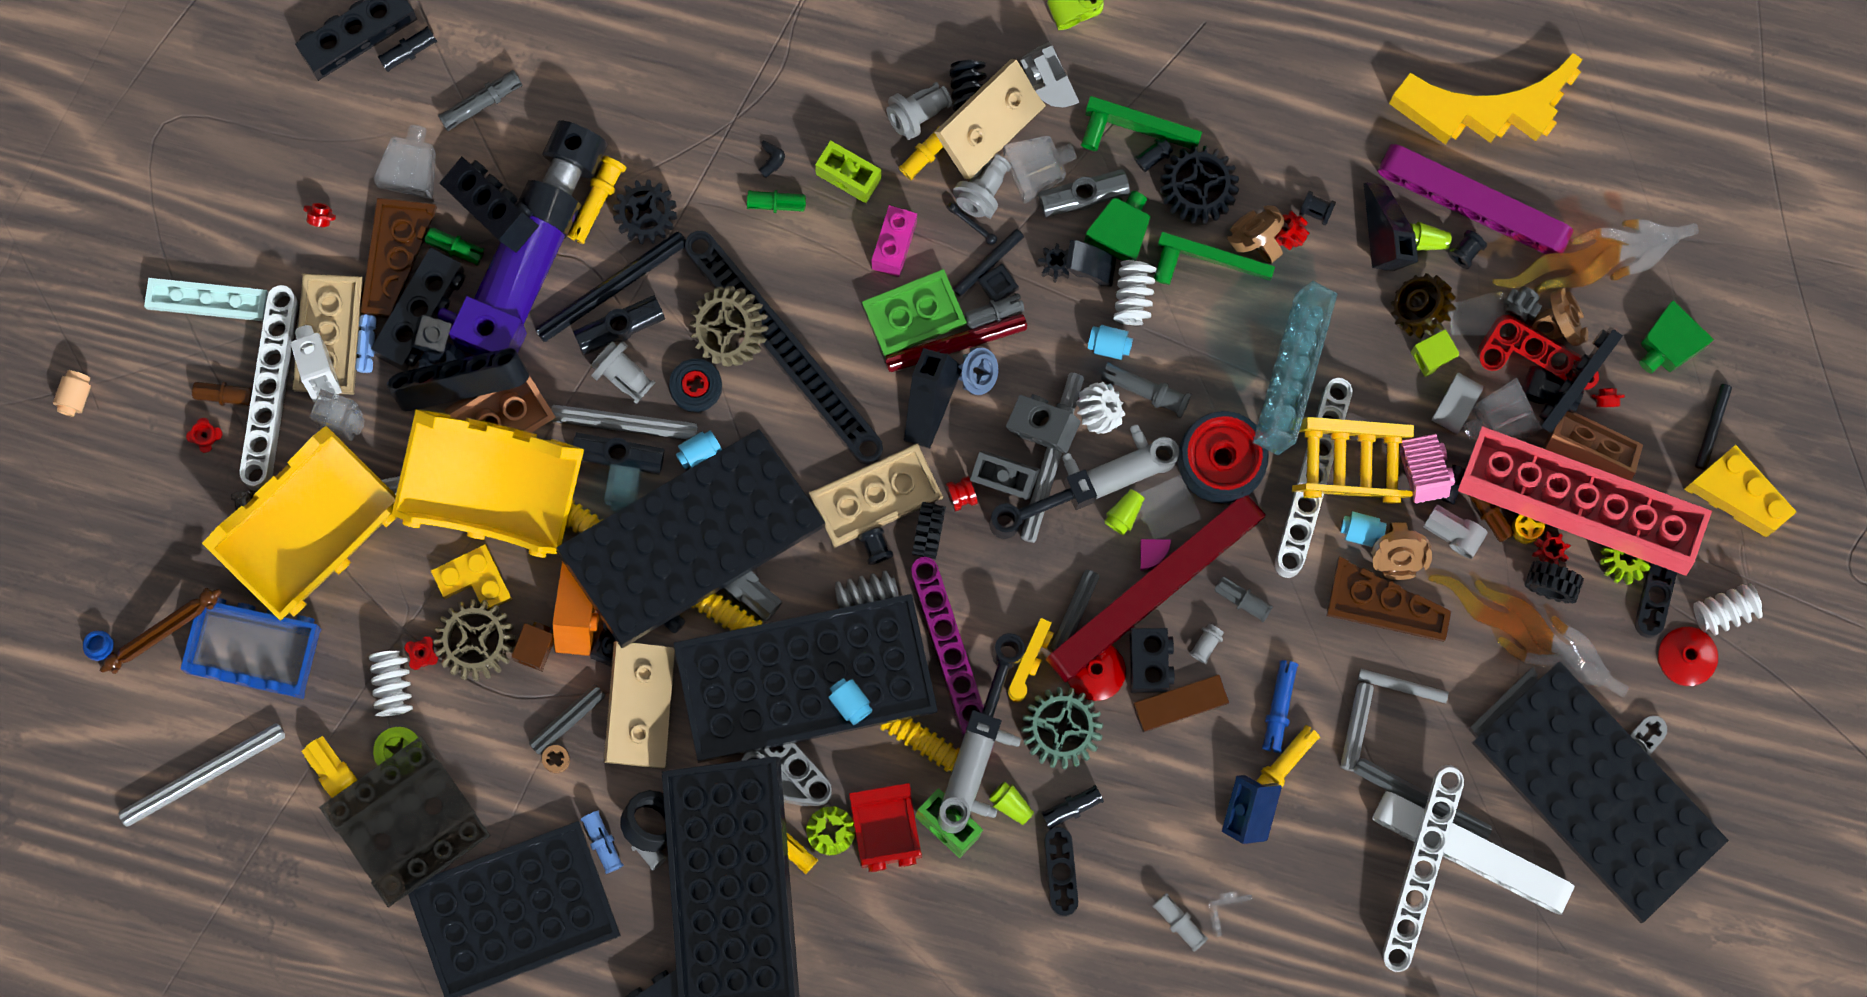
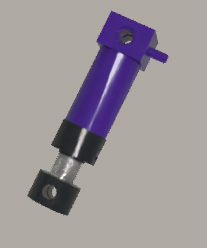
M564 120L557 122L542 153L551 162L543 182L528 180L518 203L522 202L534 213L531 218L539 227L517 253L500 242L474 299L466 296L458 314L441 308L438 313V319L453 325L449 335L455 347L474 356L506 348H513L518 354L527 335L524 327L526 318L563 240L566 239L581 207L579 201L571 195L579 177L593 178L608 146L602 137L575 123ZM492 331V334L484 336L487 332Z

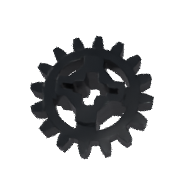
M647 179L645 186H641L638 180L635 181V188L633 189L627 185L624 186L626 195L617 194L616 197L620 204L613 205V211L619 213L613 217L616 224L622 223L618 228L619 232L622 234L628 231V240L632 241L636 236L641 245H643L645 238H649L652 244L655 243V236L657 235L665 239V228L673 230L674 226L670 220L677 219V212L671 211L677 207L676 201H668L672 197L670 190L662 193V184L658 183L654 188L649 179ZM659 201H661L665 207L664 215L661 213V211L657 210ZM647 208H650L651 214L645 213L643 216L640 215V210L646 211ZM626 209L634 215L631 219V224L626 219ZM651 226H655V227H653V228H651V229H645V230H644V228L651 227Z

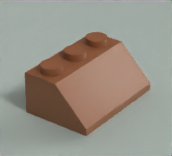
M530 375L528 380L519 387L459 400L444 410L446 414L451 415L455 419L466 421V418H471L531 433L556 418Z
M1569 411L1566 412L1552 433H1549L1543 449L1630 481L1636 473L1643 444L1576 412L1571 413Z

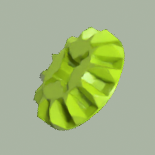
M392 727L378 736L374 744L373 755L376 764L384 772L390 775L402 776L413 771L421 761L423 747L418 736L410 729ZM404 739L403 749L410 756H399L393 764L394 754L386 747H398L399 743Z
M836 806L822 807L812 814L807 824L806 833L810 845L816 851L824 855H837L847 850L852 844L855 836V827L852 818L846 811ZM827 818L833 826H844L836 831V843L830 839L829 835L822 834L818 836L819 833L826 829L825 819Z

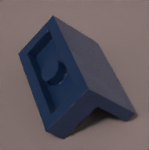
M1246 775L1236 776L1222 832L1242 844L1267 841L1282 786L1277 783L1260 784Z

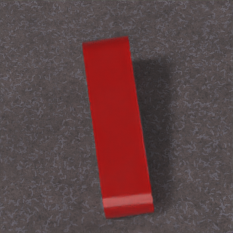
M1502 315L1494 321L1477 350V357L1481 365L1487 370L1497 371L1501 369L1511 353L1515 351L1564 380L1566 378L1570 380L1573 378L1576 371L1572 369L1573 364L1576 365L1582 357L1511 315ZM1506 323L1515 325V331L1509 337L1500 335V328ZM1529 339H1539L1541 344L1536 351L1530 352L1525 349L1526 342ZM1489 349H1497L1500 355L1494 362L1484 360V355ZM1556 353H1564L1566 355L1565 362L1560 366L1551 364V359ZM1598 371L1583 390H1589L1598 383Z

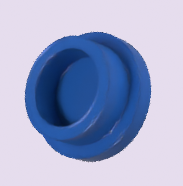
M104 631L90 632L83 641L85 655L95 661L105 659L110 655L114 646L112 637Z

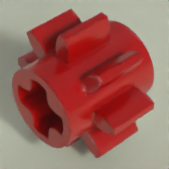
M1290 211L1289 215H1282L1284 217V225L1274 237L1279 246L1283 245L1288 250H1291L1292 247L1302 246L1307 235L1310 234L1304 228L1308 222L1301 215L1297 216L1293 211Z
M1547 531L1544 534L1545 541L1541 539L1534 541L1535 546L1539 548L1532 554V557H1538L1542 562L1554 563L1559 566L1558 559L1562 562L1568 561L1569 557L1564 553L1571 545L1564 544L1561 540L1563 537L1562 533L1557 537H1551V533ZM1550 546L1551 549L1556 548L1557 553L1553 555L1552 552H1546L1545 549Z

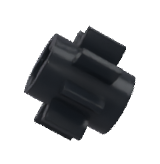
M1056 243L1055 249L1043 248V254L1046 259H1038L1037 264L1045 268L1042 272V277L1049 275L1053 277L1054 283L1062 275L1067 279L1069 278V271L1066 269L1065 255L1069 249L1066 251L1059 249L1058 243ZM1053 259L1056 262L1060 259L1062 261L1061 267L1057 264L1051 266V260Z

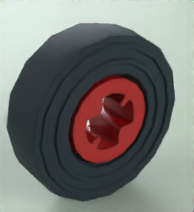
M689 359L680 363L672 372L669 390L672 399L679 407L689 412H701L708 410L717 403L722 394V379L719 371L713 364L703 359ZM695 379H700V384H704L703 389L698 388L696 392H692L691 386L687 387L688 383H694Z

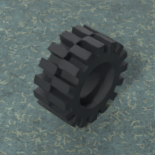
M922 502L912 555L936 559L946 506Z
M1533 561L1524 585L1531 592H1536L1539 596L1543 595L1547 599L1573 604L1577 602L1584 578L1580 574H1576L1577 572L1568 570L1564 566L1559 567L1558 564H1550L1545 561Z

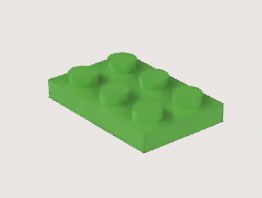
M944 269L862 301L863 309L884 358L887 355L903 351L967 324Z

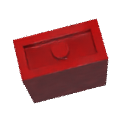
M910 783L849 793L861 868L868 867V872L886 870V864L898 862L899 867L917 864L916 859L922 858Z

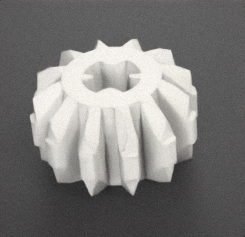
M1097 382L1079 392L1080 399L1076 401V404L1080 411L1077 414L1081 415L1082 425H1087L1089 432L1105 434L1122 424L1121 417L1125 415V412L1122 410L1121 405L1124 402L1120 401L1119 392H1114L1112 384L1106 385L1104 382Z

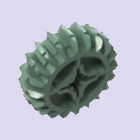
M1057 687L1056 697H1053L1050 689H1047L1045 691L1046 701L1039 695L1034 699L1039 706L1038 708L1028 704L1027 710L1033 716L1023 715L1022 721L1031 724L1021 728V733L1031 734L1030 737L1024 740V745L1035 744L1029 753L1033 756L1038 751L1042 752L1043 754L1039 758V763L1041 764L1045 762L1046 757L1052 758L1050 768H1055L1057 760H1061L1062 769H1067L1068 759H1071L1074 767H1077L1080 764L1077 756L1080 755L1083 760L1088 761L1090 756L1086 749L1092 752H1096L1098 749L1091 740H1102V735L1095 733L1094 730L1102 729L1103 723L1093 722L1094 719L1100 717L1101 713L1100 711L1089 712L1095 703L1091 700L1084 705L1082 701L1086 694L1083 692L1079 695L1078 699L1072 698L1074 688H1070L1068 695L1063 696L1062 687ZM1054 705H1063L1061 714L1058 717H1047L1046 719L1039 717L1047 708ZM1072 707L1082 714L1087 729L1074 724L1071 719ZM1064 714H1066V727H1070V731H1065L1060 742H1058V729H1054V725H1059L1064 718ZM1037 727H1041L1052 734L1054 738L1052 749L1042 742ZM1078 737L1085 739L1076 749L1061 752L1066 739H1077Z

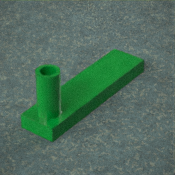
M1090 96L1085 113L1090 119L1081 146L1091 151H1097L1107 122L1157 139L1164 137L1167 142L1191 149V146L1194 145L1198 147L1202 131Z
M1162 232L1158 246L1163 249L1154 279L1158 283L1170 285L1180 253L1269 281L1273 276L1275 266Z

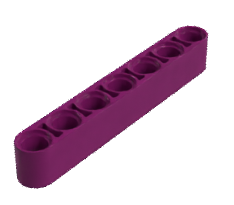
M1397 144L1389 145L1377 170L1383 178L1553 258L1562 257L1574 232L1564 222Z
M920 557L912 565L911 579L958 725L964 738L969 722L964 720L962 712L967 708H974L982 713L983 704L938 565L929 557ZM921 566H927L932 569L933 575L929 579H921L916 574L917 569ZM931 594L940 596L942 604L937 608L929 607L925 602L927 596ZM944 622L950 625L952 631L947 636H939L935 632V626ZM948 651H955L960 655L961 660L956 665H950L945 662L944 655ZM959 679L966 680L970 685L969 691L963 694L957 693L953 688L954 682Z

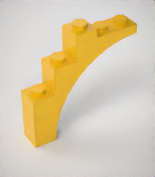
M1572 53L1556 71L1540 82L1519 91L1489 96H1472L1450 92L1433 86L1410 73L1393 94L1389 104L1445 145L1451 137L1456 140L1466 126L1490 143L1496 136L1502 138L1511 125H1514L1534 141H1537L1541 134L1547 137L1557 124L1553 119L1558 110L1554 107L1565 94L1560 90L1566 83L1572 85L1582 72L1577 68L1583 59Z

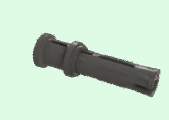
M1110 362L1107 363L1105 369L1116 375L1113 376L1103 372L1101 380L1152 401L1154 407H1164L1177 413V417L1182 418L1190 401L1191 393H1180L1169 388L1168 383L1164 382L1158 385L1112 365Z

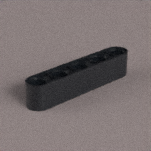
M506 348L397 373L389 379L387 388L402 411H412L513 389L521 386L528 380L529 372L515 349Z

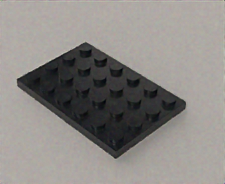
M579 821L405 886L444 997H464L621 937Z

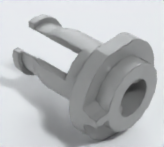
M935 82L932 87L922 89L908 98L899 93L889 97V106L886 112L896 132L910 140L920 134L921 123L937 115L943 108L951 107L952 100L945 86L939 89V84Z
M996 154L994 159L986 163L969 182H958L953 189L958 206L974 217L986 216L991 219L998 208L994 195L1002 184L1006 171L1009 172L1011 169L1009 162Z
M612 341L591 364L595 369L591 376L597 381L604 375L623 393L630 395L634 399L633 402L637 404L656 382L648 379L643 370L623 353L628 347L627 344L622 341L617 346Z

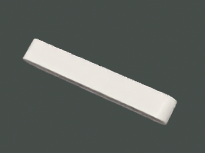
M284 285L273 287L267 296L241 459L240 477L247 487L253 491H258L273 475L292 353L290 343L294 341L299 302L290 288ZM283 296L290 297L287 306H276L279 298ZM275 326H285V331L282 335H272V330ZM281 354V359L277 364H267L270 355ZM267 383H276V389L273 393H263V388ZM262 412H272L271 419L268 422H258L259 415ZM260 440L267 441V447L264 451L254 452L256 442ZM261 469L263 471L262 477L258 481H249V475L253 470Z
M1335 378L1327 384L1322 393L1316 418L1331 416L1334 419L1345 420L1352 397V387L1347 380ZM1333 388L1342 390L1344 399H1334L1330 394V390ZM1323 434L1319 444H1324L1328 448L1329 454L1326 456L1319 455V476L1321 478L1319 484L1327 485L1334 460V440H1331V435ZM1307 450L1297 485L1307 483ZM1294 492L1275 558L1274 566L1280 576L1291 578L1302 569L1324 494H1322V498H1304L1303 492ZM1302 499L1310 501L1313 510L1310 512L1302 511L1298 506V501ZM1294 527L1302 529L1305 539H1293L1290 529ZM1287 555L1294 557L1297 567L1288 569L1283 565L1282 557Z
M1452 765L1440 767L1434 776L1383 948L1382 956L1385 965L1394 972L1404 971L1411 964L1464 786L1462 773ZM1447 772H1453L1458 777L1456 785L1451 788H1445L1441 784V777ZM1439 801L1446 802L1449 806L1448 813L1443 817H1436L1432 813V807ZM1436 831L1440 834V841L1436 846L1431 847L1424 844L1423 838L1427 832ZM1422 860L1430 862L1432 866L1430 873L1425 876L1415 873V865ZM1412 890L1420 891L1423 894L1422 901L1417 905H1410L1406 901L1408 892ZM1404 919L1411 920L1414 923L1413 931L1409 934L1399 933L1397 925L1400 921ZM1392 950H1403L1405 952V959L1398 964L1390 962L1388 957Z
M1385 791L1372 819L1378 824L1415 842L1425 809L1399 795ZM1452 823L1443 857L1551 912L1563 913L1575 887L1573 884ZM1436 831L1427 832L1423 838L1424 844L1431 847L1436 846L1440 841V834Z

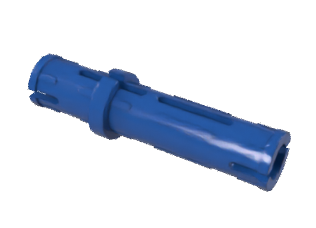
M1287 660L1279 661L1270 714L1266 715L1265 722L1268 724L1262 745L1263 750L1271 752L1272 747L1274 749L1273 752L1281 753L1285 727L1289 726L1290 720L1287 719L1296 671L1299 665L1295 662L1290 661L1288 668Z

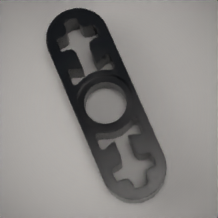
M1650 562L1651 568L1646 573L1635 620L1637 632L1646 638L1655 637L1664 629L1677 572L1667 570L1663 574L1662 581H1652V577L1657 579L1660 576L1661 568ZM1659 587L1663 590L1665 595L1663 602L1655 603L1650 599V588ZM1651 609H1661V612L1656 611L1653 616V622L1657 624V627H1653L1650 631L1647 630V624L1643 623V620L1649 618Z
M1055 827L1048 831L1044 839L1050 905L1056 915L1067 917L1076 911L1079 903L1073 842L1069 831L1062 827ZM1056 833H1060V837L1067 840V843H1064L1061 849L1062 855L1069 854V859L1056 858L1051 860L1050 854L1056 856L1057 851L1056 846L1050 845L1049 841L1054 839ZM1063 863L1069 867L1070 876L1068 879L1060 881L1053 876L1052 870L1056 864ZM1071 883L1072 889L1066 888L1067 899H1072L1073 904L1068 906L1067 911H1063L1062 906L1056 905V901L1061 898V890L1054 891L1053 885L1066 886Z

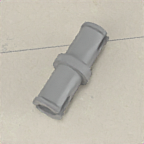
M1167 893L1154 903L1152 907L1171 925L1169 929L1173 933L1177 932L1192 948L1193 952L1207 941V936L1190 920L1191 915L1188 912L1184 913Z

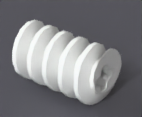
M1125 260L1120 262L1122 267L1119 268V275L1122 278L1117 283L1120 290L1117 291L1116 297L1119 301L1115 303V309L1118 312L1114 314L1113 320L1126 325H1143L1142 319L1151 318V313L1143 309L1153 304L1152 301L1145 299V296L1154 294V290L1147 288L1146 285L1155 283V279L1147 276V274L1156 272L1157 268L1145 262Z
M1748 583V586L1744 584L1738 586L1737 591L1729 589L1726 595L1719 593L1715 596V599L1708 597L1704 600V603L1701 601L1695 602L1693 606L1694 614L1701 630L1706 633V630L1710 629L1714 636L1719 634L1718 625H1721L1725 631L1730 630L1729 621H1732L1736 627L1741 626V616L1747 623L1752 621V612L1758 619L1763 617L1760 597L1751 583Z
M384 651L369 655V660L376 662V664L370 667V671L377 674V676L371 679L372 685L379 686V688L372 691V695L380 698V700L373 703L375 709L382 710L375 716L400 715L413 709V706L406 705L403 702L411 698L412 694L402 691L403 688L410 686L411 683L401 680L402 676L409 674V670L400 668L401 664L408 662V658L399 656L400 651Z

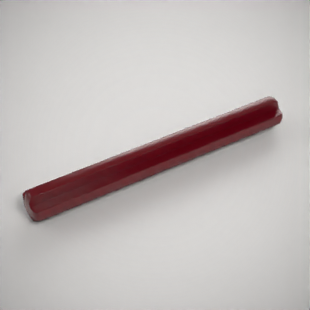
M1023 314L1012 316L999 322L996 321L887 355L885 363L889 372H894L916 365L923 348L948 355L1025 331L1027 329V322Z

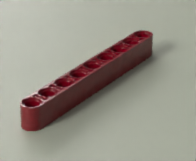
M1249 495L1237 499L1053 651L1045 660L1065 683L1068 682L1265 518L1266 514Z

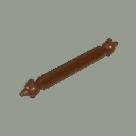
M209 588L203 589L199 599H193L121 647L117 654L111 652L105 658L100 671L102 673L107 671L113 674L118 673L122 663L130 662L200 615L205 607L209 610L213 609L222 591L220 589L213 591L209 590Z

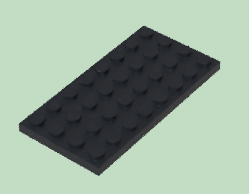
M757 429L716 453V455L704 460L556 547V552L620 647L624 648L825 527V521L760 429Z
M912 594L673 643L698 763L938 712ZM843 678L847 682L851 679L855 681L870 701L869 706L873 710L867 717L855 725L850 720L846 721L829 699V696L832 694L830 688Z
M1560 661L1472 742L1481 754L1640 923H1644L1729 841Z
M775 756L662 771L678 997H800L780 757Z

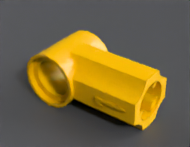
M323 736L310 742L301 751L320 777L318 779L333 800H336L359 783L344 761L341 762Z

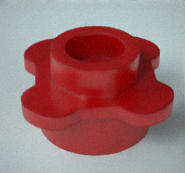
M313 203L312 206L307 205L303 208L307 212L306 222L310 225L328 227L330 221L336 219V215L332 214V209L326 204Z
M1600 388L1599 394H1592V398L1596 399V407L1620 406V398L1625 397V394L1617 393V388Z
M200 418L191 431L187 432L186 439L189 443L198 445L201 452L208 453L212 450L214 442L222 438L223 432L220 428L213 427L207 418ZM203 433H207L206 438L202 437Z
M425 636L421 641H409L406 643L404 649L409 653V666L411 669L419 670L421 667L435 665L438 662L439 658L433 649L434 644L431 637ZM419 651H424V655L420 656Z

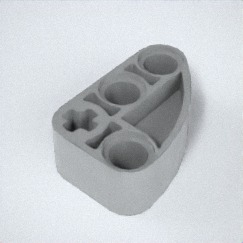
M795 743L782 745L784 751L781 753L777 750L773 753L771 752L772 748L748 752L741 761L775 756L780 757L783 796L786 803L800 806H823L831 799V784ZM800 761L806 765L807 768L803 775L793 776L789 772V767L793 762ZM819 783L826 787L827 793L823 798L816 799L810 795V788L814 784Z

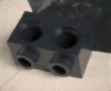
M1168 628L1131 629L1129 633L1131 693L1167 692L1169 684H1174L1175 680L1174 666H1169V655L1174 653L1173 636H1168ZM1155 639L1160 645V650L1155 653L1148 652L1144 647V641ZM1150 668L1156 669L1160 673V681L1156 683L1149 682L1145 678V671Z

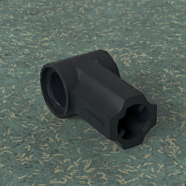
M1530 366L1520 395L1534 403L1544 404L1550 402L1553 404L1560 395L1557 393V390L1564 380L1556 378L1555 374L1545 368ZM1584 390L1569 408V412L1575 413L1577 411Z

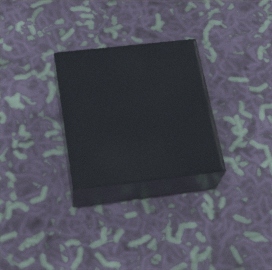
M1000 264L978 279L979 285L989 299L994 300V302L1005 299L1019 290V286L1003 264Z

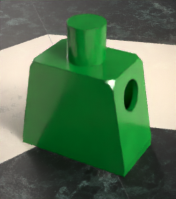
M1132 191L1126 203L1113 198L1088 229L1084 242L1109 253L1121 261H1137L1151 217L1141 211L1147 201L1146 196L1137 191Z
M1673 300L1664 309L1640 343L1648 353L1639 361V364L1650 374L1660 365L1668 372H1672L1703 351L1714 339Z

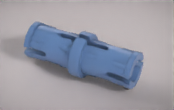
M599 810L582 817L581 821L592 841L590 844L591 849L596 850L605 873L609 874L622 868L624 865L612 843L614 837L612 834H608L600 817Z

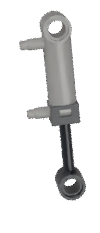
M1133 425L1130 427V431L1138 450L1091 470L1086 471L1084 469L1080 471L1071 454H1064L1062 459L1069 475L1064 481L1066 490L1020 509H1017L1012 504H1000L992 512L989 523L990 530L996 537L1008 539L1017 533L1019 526L1023 524L1022 520L1071 500L1075 510L1095 503L1096 499L1157 473L1168 472L1174 467L1179 458V446L1174 440L1167 437L1158 438L1148 445L1139 426ZM1166 450L1170 454V459L1167 461L1158 459L1156 451ZM1003 515L1009 516L1013 520V525L1002 527L998 523L997 518Z
M1003 634L995 643L992 658L997 665L993 681L982 713L972 711L938 812V824L947 833H957L963 830L971 812L985 817H996L998 811L996 808L975 799L994 742L997 741L1016 747L1021 742V738L1000 730L1002 720L993 717L1008 671L1020 664L1025 653L1024 641L1016 634ZM1010 646L1014 648L1016 655L1014 657H1006L1001 652V648ZM956 809L961 813L962 819L956 822L950 821L946 817V811Z

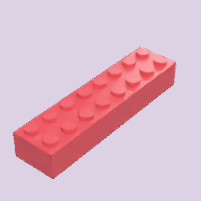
M1483 426L1458 488V491L1685 576H1687L1694 565L1712 513L1711 510Z

